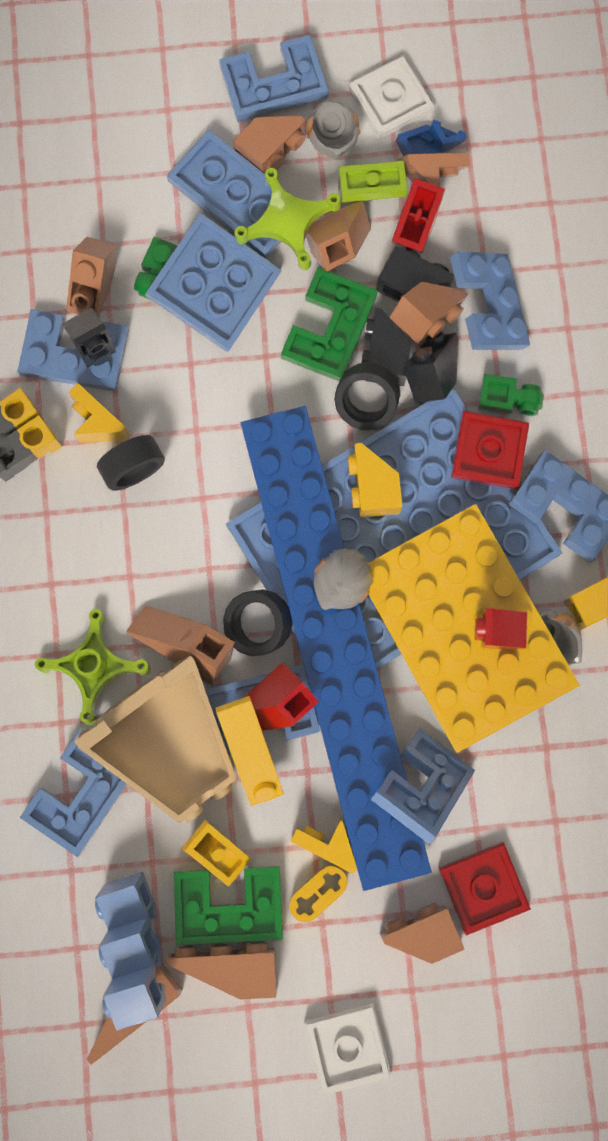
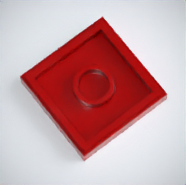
M463 410L451 478L517 490L520 483L529 422Z
M504 842L438 867L466 936L531 910Z

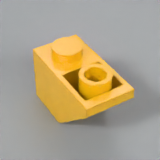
M355 443L353 454L348 455L349 475L356 476V487L351 488L352 508H359V518L400 514L402 510L399 473L364 444Z
M608 577L564 601L580 630L608 617Z

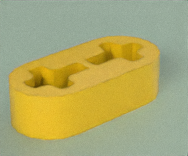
M327 865L314 874L292 895L289 903L292 916L301 922H311L316 919L346 890L347 877L344 871L338 866ZM328 872L333 876L338 873L340 875L338 879L340 887L337 890L330 887L321 894L318 889L325 884L324 874ZM316 893L318 898L311 904L313 912L310 914L306 911L298 913L296 910L299 907L297 899L302 896L306 900Z

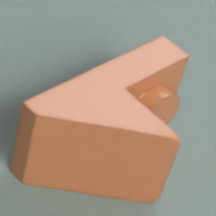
M469 153L407 154L397 160L404 161L406 176L412 182L416 178L439 187L440 177L458 176V171L470 166Z

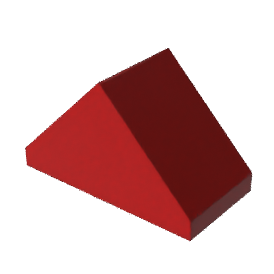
M414 178L394 232L392 243L423 253L433 230L445 188Z

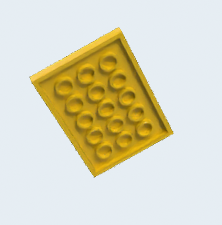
M476 504L368 563L371 576L373 577V583L370 586V593L368 595L456 753L580 686ZM485 608L527 612L526 649L481 648V640L474 639L475 619L482 617V612Z

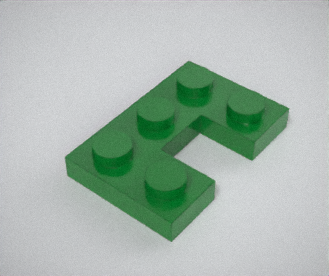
M317 267L306 293L305 301L333 311V316L324 337L293 325L280 354L281 359L340 381L351 361L378 296V290L329 271L326 272L324 269Z
M280 866L244 868L246 904L211 905L209 870L173 872L176 945L283 940Z

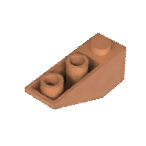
M146 605L126 630L127 634L173 662H177L187 656H192L196 662L201 679L211 685L215 683L231 660L235 644L234 641L206 624Z
M267 943L246 944V950H232V946L229 944L212 945L209 952H196L195 946L175 948V953L169 954L166 958L167 965L240 1000L276 998L275 948H267Z

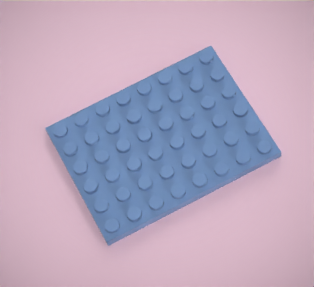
M454 388L446 399L428 401L360 442L399 473L402 510L400 514L359 518V508H352L351 488L356 487V476L349 475L348 455L353 454L354 446L322 465L344 548L362 553L368 563L474 504L478 506L519 580H522L563 554L541 519L535 524L508 504L517 490L451 478L461 415L463 410L468 411ZM260 502L227 522L226 527L264 588L278 594L287 604ZM367 595L365 600L359 603L375 664L377 669L400 656L401 652L370 596ZM292 625L291 631H292V633L294 634V636L296 637L295 630H294V627H293V625Z

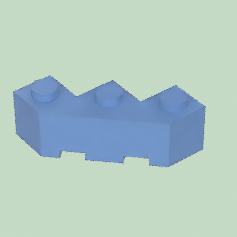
M140 872L104 884L95 897L97 915L100 919H104L108 929L99 945V958L102 965L108 968L112 978L103 995V1009L106 1016L112 1019L116 1031L158 1018L166 1001L164 984L157 983L156 967L162 965L159 936L153 933L150 920L157 917L156 904L144 873Z

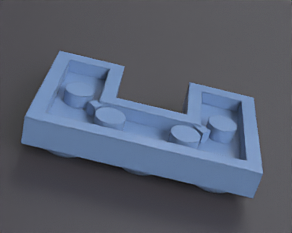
M311 35L280 42V51L287 71L258 79L250 51L219 59L220 69L237 122L328 98L329 90Z
M457 251L453 254L450 260L457 288L483 289L489 313H473L465 318L472 350H523L530 346L508 254Z
M30 310L17 370L20 376L73 385L78 383L85 387L117 391L129 332L128 326L103 322L116 352L104 364L99 366L92 365L87 368L76 349L60 346L64 327L62 323L65 322L64 316Z
M544 450L508 504L536 524L542 518L553 500L578 518L563 544L591 563L598 557L608 540V495Z
M299 665L289 668L309 689L304 666ZM268 674L205 690L228 756L232 754L215 708L242 699ZM314 707L294 726L284 727L287 741L320 732Z
M79 729L60 757V759L88 777L70 806L44 788H39L20 816L22 820L76 857L81 855L127 786L125 782L77 747L74 740L83 731L82 729Z
M419 729L400 756L428 777L420 791L391 770L371 800L430 844L439 833L475 770L422 729Z

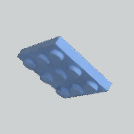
M200 213L147 290L145 296L228 352L282 270L247 245L237 243L233 235Z

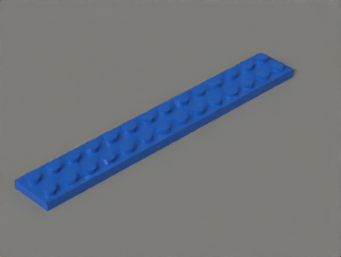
M306 406L242 421L240 423L309 688L319 701L314 707L362 890L367 891L430 874L432 870L423 839L371 800L391 770L406 781L407 778L360 605L357 604L350 609L324 610L317 600L314 589V570L322 558L326 559V557H329V553H333L334 550L344 549Z

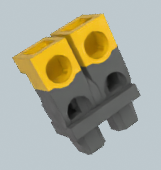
M21 388L0 402V478L7 482L15 474L23 471L49 452L52 454L62 448L54 433Z

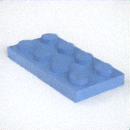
M210 130L204 134L167 175L169 183L234 235L237 227L244 226L246 228L256 223L263 216L271 201L272 191L266 183L265 174ZM261 237L249 240L245 244L267 259L282 241Z

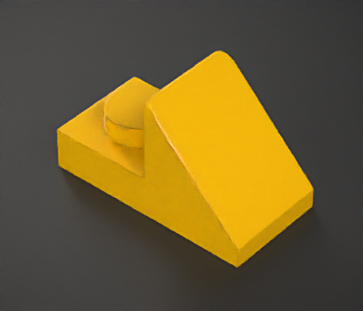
M77 383L68 392L74 401L71 407L86 420L74 433L79 442L126 441L130 437L127 428L80 384Z
M341 818L328 843L322 840L325 834L308 825L305 826L304 830L296 828L290 842L352 874L355 873L357 866Z
M206 820L182 847L186 853L228 887L251 861L249 856Z

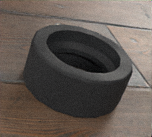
M372 362L358 363L347 369L338 383L334 397L336 411L343 421L354 428L364 431L376 430L388 424L395 415L401 395L399 383L393 373L383 365ZM361 380L377 383L386 392V405L378 412L359 410L351 403L348 397L351 385Z
M141 435L124 441L110 449L97 462V469L108 489L112 491L123 490L142 482L157 472L163 466L165 457L151 435Z
M265 589L243 592L233 598L226 607L223 618L226 637L235 642L234 648L238 652L249 656L265 655L282 647L290 637L293 625L290 610L285 600L278 594ZM256 602L265 604L271 610L275 620L273 635L267 641L260 643L251 641L245 635L241 625V616L244 608Z

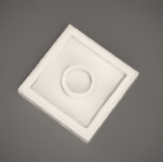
M404 55L349 82V91L379 140L434 112V103Z
M373 1003L304 1021L322 1096L392 1078Z

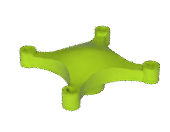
M269 168L265 171V179L272 191L270 204L256 223L246 228L239 226L235 229L236 241L239 244H245L249 240L261 237L280 240L294 251L299 268L307 270L311 267V258L304 247L306 233L318 217L327 212H335L340 209V196L337 193H331L327 199L321 201L300 199L285 191L279 183L277 170Z
M99 609L90 611L88 634L83 643L74 652L59 659L50 660L40 657L35 661V667L40 672H62L75 681L80 689L83 700L80 719L88 725L94 724L93 721L97 718V715L94 713L97 698L110 682L127 673H139L144 676L149 674L151 670L149 663L143 659L127 661L111 653L102 635V624L105 622V615Z

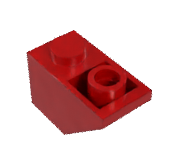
M485 608L482 612V617L475 619L474 639L481 640V648L526 649L527 612Z
M283 662L244 696H250L262 731L294 726L319 703L306 685Z

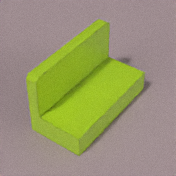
M404 161L339 166L338 191L341 194L342 203L407 197L408 188Z

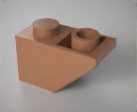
M301 115L255 117L233 140L234 150L264 174L269 168L278 170L284 162V157L291 150L296 151L305 141L306 119Z
M356 201L313 222L309 227L306 239L310 252L326 272L354 259L371 230L364 202Z
M86 237L73 249L66 311L80 314L92 307L98 317L100 316L114 276L117 245Z
M420 282L402 296L389 318L419 344L428 336L431 338L436 337L445 327L446 321L451 324L460 316L464 310L460 305L468 293L462 289Z
M436 903L417 910L418 916L405 921L404 917H400L384 925L386 930L380 933L385 945L431 964L465 950L448 909L444 905L438 907Z

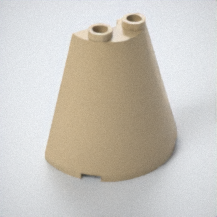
M187 656L170 666L172 668L170 671L159 672L138 686L93 721L95 724L90 730L84 729L74 740L79 749L178 823L184 820L190 822L197 818L204 811L201 805L210 797H213L215 801L221 799L231 791L232 787L230 784L237 780L196 662L192 656Z

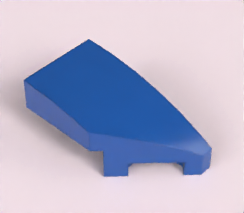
M433 119L431 126L424 125L398 134L396 143L403 156L407 154L445 153L465 142L467 135L461 130L456 133L440 126L441 122Z

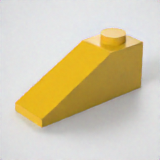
M250 696L216 707V713L250 805L254 806L262 802H268L271 799L284 795Z

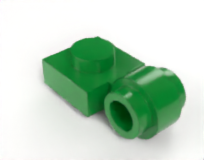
M153 237L141 263L142 270L146 272H139L134 283V290L138 291L139 296L149 299L145 296L147 290L178 245Z
M484 374L478 409L511 414L513 404H516L520 414L535 416L538 415V411L543 407L544 394L541 392L542 388L538 385L524 384L520 390H516V378Z

